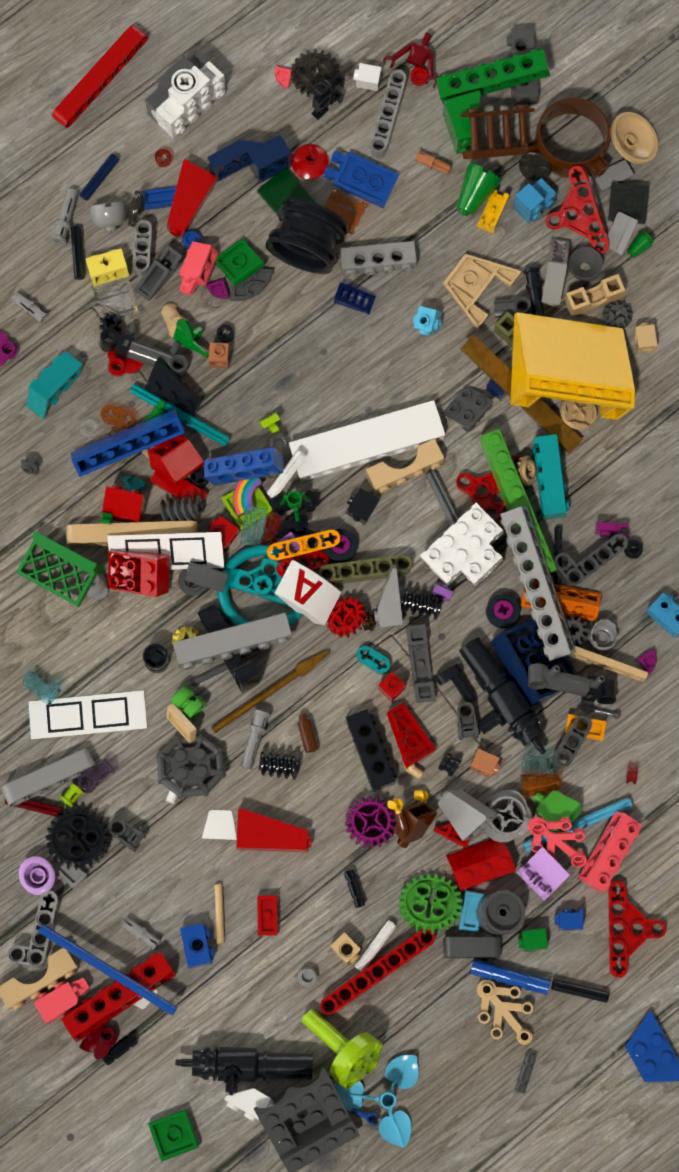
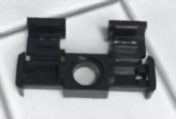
M337 73L329 82L324 79L314 89L316 95L313 97L312 107L314 111L311 114L317 120L329 110L327 107L330 104L333 105L334 101L342 103L343 94L335 89L336 86L338 87V84L342 88L345 85V78L340 73Z

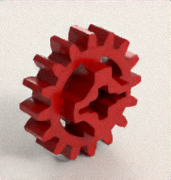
M351 596L349 599L343 597L341 602L337 600V604L334 606L326 626L334 635L337 634L340 638L345 635L349 638L350 633L356 635V629L362 630L360 625L361 623H366L363 617H366L367 614L364 611L366 608L358 599L355 600Z

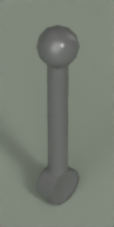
M586 703L581 705L582 711H594L613 716L615 719L621 717V714L617 711L610 712L589 707Z

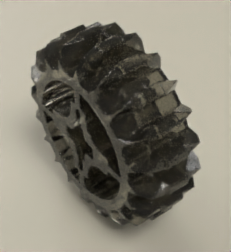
M315 48L314 53L307 50V55L301 53L300 58L295 59L296 64H292L291 76L293 77L292 83L295 84L296 90L300 89L301 94L307 92V97L309 98L311 94L316 95L314 89L320 85L317 83L322 82L324 79L329 82L337 73H340V70H338L339 64H336L335 57L331 58L330 52L324 55V50L317 53ZM321 65H325L329 69L330 73H327V70L322 69ZM301 74H303V75H305V77L309 78V79H310V82H309V83L306 82V81L301 77Z

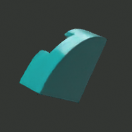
M134 476L122 477L129 492L130 490L141 491L148 487L141 478Z

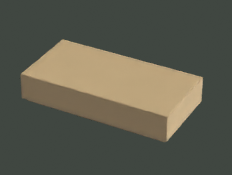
M174 703L170 704L167 708V719L189 743H192L196 740L197 729Z

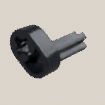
M458 663L435 677L440 686L452 680L465 702H470L476 698L461 675L463 671Z

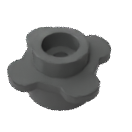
M27 457L25 460L22 459L20 461L22 463L21 469L29 475L38 474L39 463L35 459Z

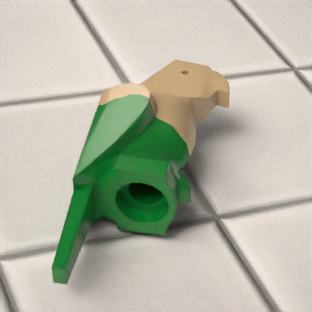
M166 304L162 308L161 314L166 322L169 336L189 350L192 348L207 358L209 354L196 343L202 336L203 329L200 326L194 327L190 321L177 312V305Z

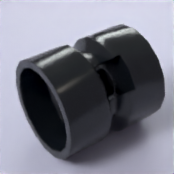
M151 644L145 648L143 660L146 668L153 673L165 671L169 666V656L164 646Z

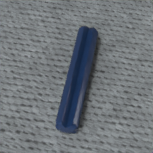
M110 154L79 194L82 199L89 200L119 162V158L116 155Z

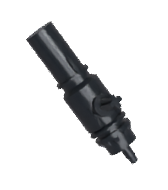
M478 637L468 642L459 652L475 674V680L483 692L486 691L488 693L487 700L493 708L491 711L493 715L478 724L479 729L483 734H486L497 725L504 726L508 723V732L514 731L512 734L514 739L520 740L524 747L533 743L540 754H544L546 750L539 738L545 734V731L541 727V719L535 717L537 712L534 711L515 681L508 680V674L506 672L503 673L481 639Z
M214 1046V1050H210V1047H205L202 1050H193L192 1059H176L175 1065L192 1067V1076H199L204 1080H209V1077H213V1081H216L218 1077V1081L226 1083L225 1091L229 1092V1095L232 1096L233 1093H237L239 1082H254L257 1078H263V1081H266V1078L312 1080L313 1054L268 1053L267 1050L258 1052L256 1048L219 1047L218 1051V1048Z

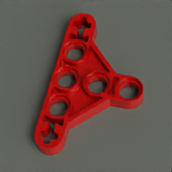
M575 165L569 170V179L572 187L561 209L550 213L546 217L545 222L549 229L555 230L567 227L590 239L592 248L599 254H603L609 249L610 241L587 171L582 165ZM575 169L582 172V175H580V180H585L586 183H581L578 186H576V183L579 182V179L577 176L573 175V173L576 172ZM584 186L588 189L589 193L586 197L579 194L580 187ZM587 204L594 207L593 214L589 215L585 212L584 208ZM569 210L576 212L577 217L575 220H570L567 217ZM551 216L559 218L557 226L550 223ZM597 222L600 225V230L593 232L590 228L591 223ZM601 233L603 234V236L600 237L601 242H605L606 244L603 247V250L601 249V247H597V244L599 243L598 237L594 239L593 236H598Z
M511 456L513 463L515 461L519 462V456ZM466 473L460 474L456 480L457 489L468 494L473 505L477 503L486 513L489 510L496 512L497 517L494 521L497 523L505 504L504 502L497 503L494 500V496L500 494L492 473L478 478ZM467 478L470 481V485L465 488L461 487L459 484L460 479ZM477 487H486L487 493L479 495L476 491Z
M618 880L612 882L608 888L610 974L615 978L625 976L628 971V958L646 939H659L665 935L667 930L664 922L660 920H647L627 900L626 886ZM616 885H619V888L623 890L619 892V899L623 898V901L616 900L612 902V898H616V893L612 891V888H615ZM620 904L623 907L622 914L615 915L612 912L613 905ZM634 924H640L643 927L642 934L636 935L633 933L632 927ZM654 924L662 926L663 932L660 935H655L652 932ZM613 925H622L623 933L616 935L612 930ZM618 943L623 946L624 951L622 954L617 955L613 952L614 944ZM612 957H624V961L620 960V967H624V971H621L620 974L613 970V967L617 966V960L613 961Z

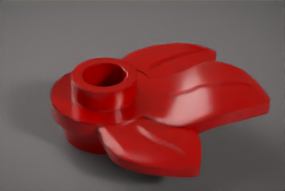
M114 351L107 354L110 361L108 370L113 376L118 377L125 373L134 374L143 366V363L130 358L124 360L114 356ZM120 365L121 369L115 370L114 367Z

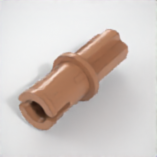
M419 150L415 157L416 162L428 166L429 169L434 168L445 174H449L452 166L437 159L436 155L432 156Z

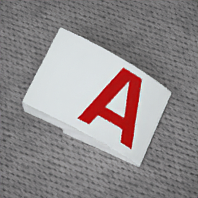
M292 560L275 594L297 613L304 614L313 623L325 625L341 591L312 570Z

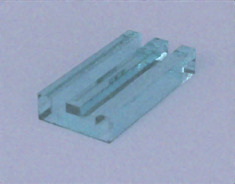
M246 506L240 540L241 544L251 546L260 544L266 512L265 508ZM250 511H253L249 538L246 541ZM257 512H260L256 542H253Z

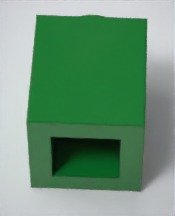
M545 928L521 931V936H518L519 948H523V952L546 950L548 944Z

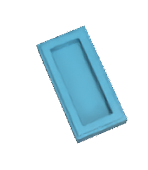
M465 891L458 930L478 933L480 924L477 920L476 910L478 903L485 894Z

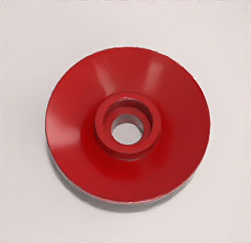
M303 145L292 156L294 172L306 180H314L321 177L328 167V156L317 145ZM308 157L313 158V161L308 162L306 159Z

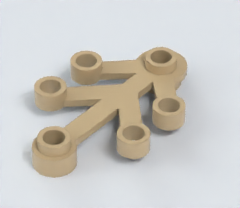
M490 980L481 981L477 986V994L482 998L478 1021L481 1024L489 1022L488 1007L490 1000L495 1006L493 1029L490 1032L491 1037L495 1040L502 1037L501 1022L503 1016L516 1032L517 1042L521 1045L529 1044L532 1041V1033L528 1029H523L509 1011L522 1012L529 1015L533 1011V1005L529 1002L524 1004L501 1002L496 995L510 996L512 999H517L521 994L518 987H496ZM484 986L490 987L489 993L483 992ZM516 989L518 995L516 997L512 996L511 990ZM529 1005L531 1007L530 1012H525L523 1007ZM482 1014L487 1015V1021H481L480 1016ZM494 1030H499V1037L493 1036ZM522 1033H526L528 1035L527 1040L521 1039Z

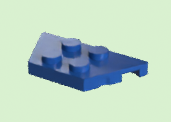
M650 1011L625 1045V1048L644 1082L679 1081V1061L652 1011Z

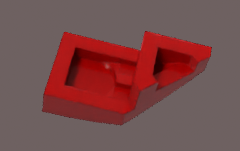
M451 823L433 829V832L465 849L471 840L462 841Z

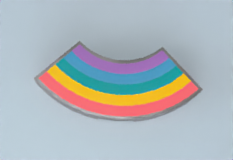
M260 477L238 481L233 496L234 510L237 518L255 510L253 496L255 491L263 485Z

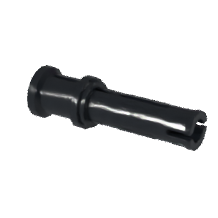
M527 268L523 270V273L526 275V290L530 295L533 315L544 316L540 291L542 283L539 280L540 268Z

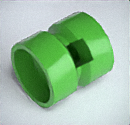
M188 684L183 686L170 701L178 709H182V713L189 721L198 716L207 705V702L200 695L195 696V691Z

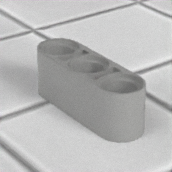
M140 220L135 225L133 267L135 274L139 277L145 275L151 266L153 231L151 223L147 220ZM143 228H147L149 230L147 233L139 232ZM141 246L148 247L145 251L138 250ZM139 264H146L144 269L137 268Z

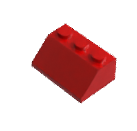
M492 839L446 856L459 892H464L508 876L516 871L505 842H496Z

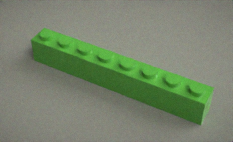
M497 429L486 433L480 437L479 443L506 509L510 511L520 506L528 507L551 575L557 571V568L501 431ZM519 524L515 526V531L517 534L521 532V526ZM523 542L521 546L523 551L526 552L527 544ZM530 560L528 561V563L532 570L534 565L533 562Z

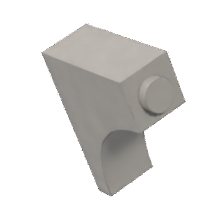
M551 238L541 301L547 305H560L568 262L570 244L568 240Z

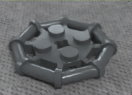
M203 733L196 735V740L192 742L197 743L196 747L183 748L182 744L189 743L183 736H173L172 741L156 755L158 783L163 784L177 795L179 799H182V797L209 796V792L226 777L223 748H219L206 738ZM202 744L213 753L209 755L206 754L205 751L201 749ZM176 747H178L179 750L175 753L173 758L167 757ZM216 759L217 770L211 769L210 761ZM165 763L171 764L172 772L166 774ZM193 763L196 766L193 767V770H189V767H186V765ZM213 776L206 785L203 784L206 777ZM177 779L182 784L179 788L170 780ZM187 786H199V787H200V788H195V789H186Z

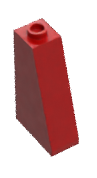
M186 159L182 163L167 222L169 233L176 237H183L189 230L217 183L216 176Z
M238 809L237 850L307 852V848L311 847L312 836H308V830L245 809Z

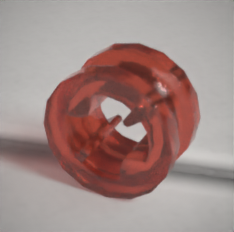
M159 149L155 153V162L159 167H167L171 164L172 158L169 150ZM166 155L165 161H161L159 156Z
M627 766L626 784L632 782L636 785L638 767L631 769L630 766Z

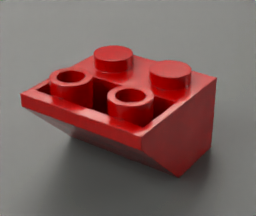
M182 435L160 443L148 451L151 468L175 484H178L204 465V461L189 439Z
M112 485V487L106 486L102 512L112 513L113 520L125 523L142 522L146 507L144 495H141V492L136 490L124 491L122 487Z

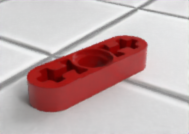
M324 551L283 559L277 564L276 571L279 576L283 577L287 570H284L283 566L288 567L292 560L296 562L304 560L308 569L317 571L322 566L328 564L329 558ZM316 558L322 560L321 563H320V561H318V562H314V563L312 564V561L315 560Z

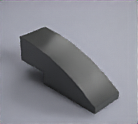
M167 245L158 260H154L134 291L150 301L172 277L186 256L174 247Z

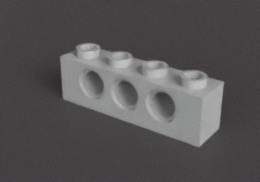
M414 241L340 248L342 276L355 277L357 274L364 273L365 275H374L376 272L388 274L393 273L395 270L412 271L416 268L417 264ZM400 256L402 259L400 261H394L392 257ZM380 257L383 259V261L381 263L374 262V259ZM358 259H362L364 263L362 265H358L355 263V261Z

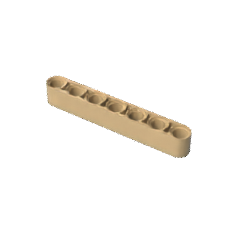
M161 521L111 523V525L102 523L67 525L66 546H108L107 536L198 533V522Z

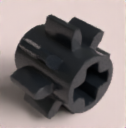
M107 312L104 318H100V321L103 323L99 326L100 330L113 328L116 331H122L121 326H119L122 323V319H117L116 313L109 315Z

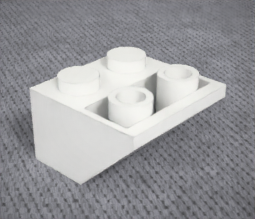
M254 1088L235 1093L232 1096L227 1095L224 1099L228 1102L226 1106L236 1112L239 1109L244 1111L245 1114L243 1116L253 1122L256 1119L259 1120L253 1108L256 1106L258 1108H267L272 1101L270 1097Z

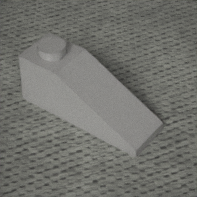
M391 565L377 603V611H374L375 622H379L380 627L403 625L396 565Z

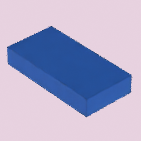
M176 187L142 191L144 210L171 207Z

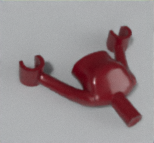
M426 32L421 43L411 42L393 56L384 57L383 64L385 65L387 60H391L390 68H393L394 61L410 50L406 61L416 67L423 68L428 60L426 84L428 85L430 80H434L433 88L437 86L436 77L434 76V53L428 47L432 37L431 34Z

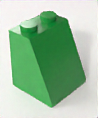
M480 90L444 100L443 117L456 154L470 151V117H461L460 114L467 113V109H479Z

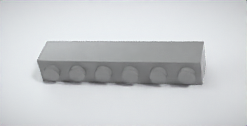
M286 613L177 641L173 643L179 669L189 670L193 669L197 664L208 665L219 658L227 660L232 658L234 654L246 655L251 653L253 649L259 648V650H264L272 644H286L292 639V634Z

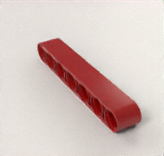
M132 24L55 108L52 118L65 128H69L142 48L148 39V35Z
M423 929L326 996L320 1003L321 1012L326 1016L336 1014L431 947L435 941V933L432 935L431 931L427 930L426 933L431 935L432 941L424 943L421 940V935L424 934ZM408 944H412L416 948V952L412 955L405 952V946ZM391 956H397L400 962L398 965L392 966L389 964L388 959ZM375 967L383 969L384 973L381 977H375L372 974V970ZM360 978L367 981V986L364 989L356 986V981ZM348 990L351 993L350 999L342 1000L339 996L340 992ZM327 1001H331L335 1005L334 1010L331 1012H327L323 1008L324 1003Z

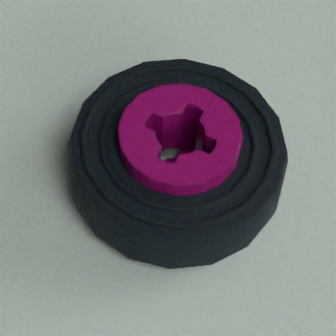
M335 529L340 535V542L334 547L324 549V552L333 562H348L357 552V540L348 530ZM329 533V537H326L324 539V542L330 541L331 544H333V540L336 539V536H332L331 533Z
M507 594L494 596L486 607L487 619L497 628L503 629L513 626L520 616V605L515 598Z

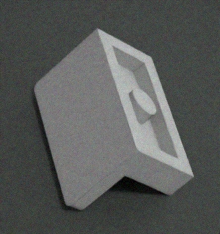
M618 212L608 233L609 249L623 255L639 220Z

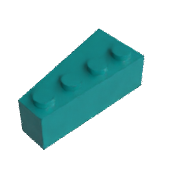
M557 434L534 437L532 453L536 466V480L542 520L563 518L566 516L567 511H569V502L565 500L564 495L566 493V483L562 479L564 470L563 464L560 462L561 450L560 445H558Z

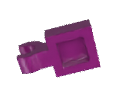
M597 522L595 534H599L600 537L622 534L628 538L629 534H623L621 529H628L629 524Z

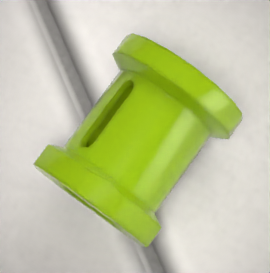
M71 782L69 789L63 796L60 795L59 798L70 808H73L75 801L80 795L83 796L85 793Z

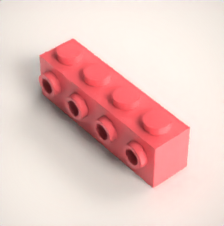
M615 811L577 879L593 890L604 893L610 887L614 874L620 869L622 860L629 853L634 839L638 837L642 825L627 814Z

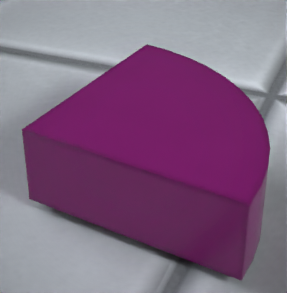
M224 279L206 284L208 291L213 296L220 299L229 298Z
M654 648L637 659L643 670L648 672V675L652 673L656 666L657 660Z

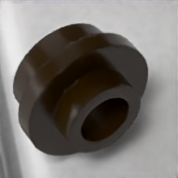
M366 612L367 616L363 617L366 623L362 624L365 631H373L377 623L375 622L374 615Z

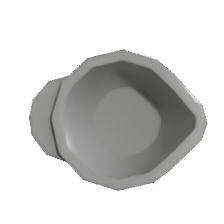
M88 572L81 573V583L88 580L90 576ZM101 573L95 577L86 596L102 600L108 595L107 580Z

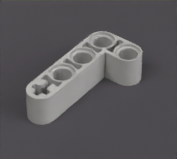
M53 891L41 894L30 946H12L8 951V958L11 962L32 968H41L46 964L51 940L46 938L45 943L37 944L36 938L40 935L38 931L43 925L41 924V917L44 915L50 916L51 920L46 926L54 930L60 900ZM50 896L55 900L49 905V909L53 910L52 913L48 910H43V908H48V903L45 899H49ZM16 950H21L23 953L22 958L19 960L13 959V953ZM35 954H41L42 960L38 964L32 962V957Z

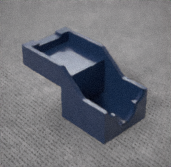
M281 135L265 143L238 140L208 156L209 171L217 177V182L249 166L260 184L277 175L283 169L292 167L291 152Z

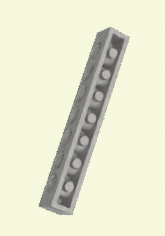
M520 506L500 514L502 518L500 519L501 526L506 530L508 536L506 538L508 546L512 548L514 553V564L518 566L520 571V582L524 584L526 589V600L532 607V618L538 625V636L543 640L545 646L543 647L545 656L551 661L576 653L528 507ZM517 524L521 526V532L519 534H517L515 531V526ZM523 542L527 544L526 552H523L521 549ZM530 560L534 565L531 571L527 567V563ZM535 579H538L540 582L538 589L533 585ZM541 597L545 598L546 605L544 607H542L539 602ZM548 615L552 618V624L550 626L546 623V617ZM553 634L558 636L557 644L552 641Z

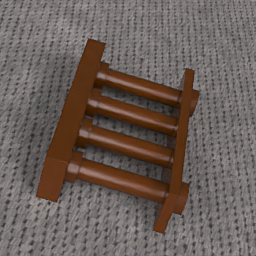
M516 105V109L479 112V109H467V113L460 115L461 117H470L471 147L470 151H463V159L537 153V147L529 146V142H527L526 112H535V108H527V105ZM518 113L520 143H518V147H513V144H511L510 114ZM493 115H502L504 137L502 148H497V145H495ZM486 116L488 146H486L485 150H481V147H479L477 117Z

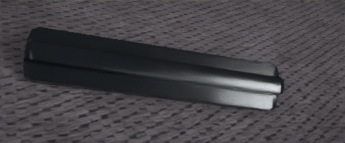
M73 226L71 227L74 278L75 280H83L85 277L81 227Z
M554 979L551 985L552 990L604 1003L608 1002L610 993L557 979Z

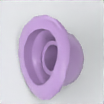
M32 856L25 859L20 865L18 872L19 880L29 893L41 895L53 887L55 871L46 859Z

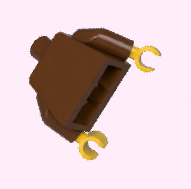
M415 790L414 799L420 802L403 808V801L401 799L393 798V801H388V808L396 812L394 816L397 824L393 831L399 837L398 845L403 848H407L411 842L421 839L437 815V812L426 804L429 795L425 790Z

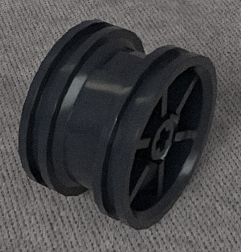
M297 198L285 199L278 212V218L281 221L280 227L270 231L265 247L277 259L292 267L315 274H329L337 258L333 252L334 246L344 242L345 234H347L349 228L347 222L335 212L314 202Z

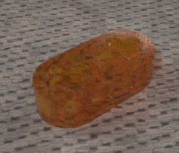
M107 405L101 410V418L106 424L124 429L134 427L136 424L135 414L129 410ZM109 411H112V414L117 417L110 416V418L107 419L105 413H109ZM127 416H130L132 422L128 421L127 424H125L124 420L120 418H127Z

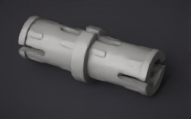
M16 292L12 297V302H15L24 310V313L30 314L39 323H43L47 318L48 313L40 309L35 301H30L21 292Z
M129 917L126 920L127 922H124L122 928L134 935L137 941L141 940L152 950H155L161 940L148 932V928L145 926L141 927Z

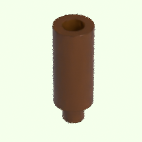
M306 713L300 714L298 727L305 753L315 752L319 748L311 719H307Z

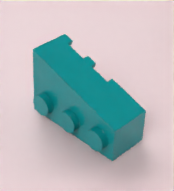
M66 351L60 356L57 355L53 359L52 365L49 368L45 367L40 373V377L30 382L26 407L42 419H45L50 405H56L58 403L56 398L63 391L66 392L79 377L83 364Z

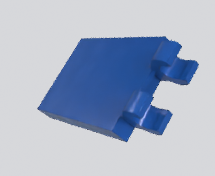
M334 151L331 161L340 165L337 171L327 167L323 177L328 180H334L333 186L384 209L399 174L354 153L348 152L347 156L338 151Z

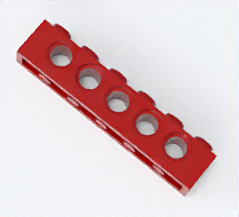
M161 952L150 955L146 962L141 965H135L131 968V972L126 974L133 980L139 981L141 985L152 992L176 976ZM154 969L155 974L152 977H147V972ZM114 980L112 985L101 988L94 997L83 1000L75 1010H68L64 1017L61 1018V1021L77 1043L143 997ZM116 992H122V996L119 999H113ZM100 1003H105V1008L97 1011V1006ZM82 1015H89L85 1022H80Z

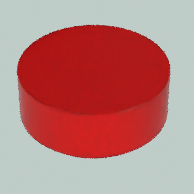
M415 67L410 73L412 84L415 86L426 84L428 71L422 67Z

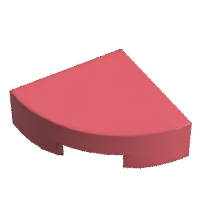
M275 66L277 82L282 87L289 89L293 70Z

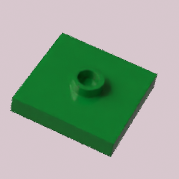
M243 238L218 255L215 262L216 266L235 287L265 266L262 259Z
M186 1109L148 1123L161 1162L199 1148Z

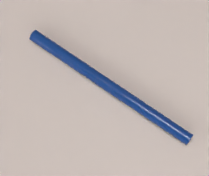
M43 924L40 927L38 933L173 1016L176 1012L177 1006Z

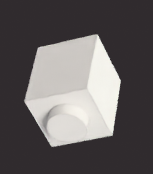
M360 63L359 69H355L353 80H356V87L378 91L382 67Z

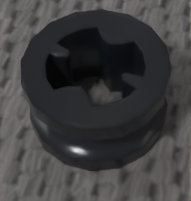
M221 325L217 329V337L221 342L228 343L233 339L234 332L229 325ZM222 330L230 331L227 338L220 336L223 333Z

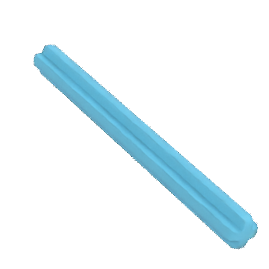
M626 798L574 820L571 829L564 832H573L576 828H586L613 816L615 811H626L632 808V802L629 798ZM541 835V841L544 846L547 844V838ZM533 838L523 843L527 852L532 851L531 842Z

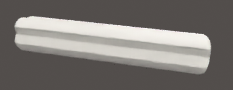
M297 450L284 467L283 473L279 474L268 489L267 494L271 498L277 497L306 458L302 451Z
M388 920L355 964L359 971L362 972L367 968L395 930L396 925L392 921Z

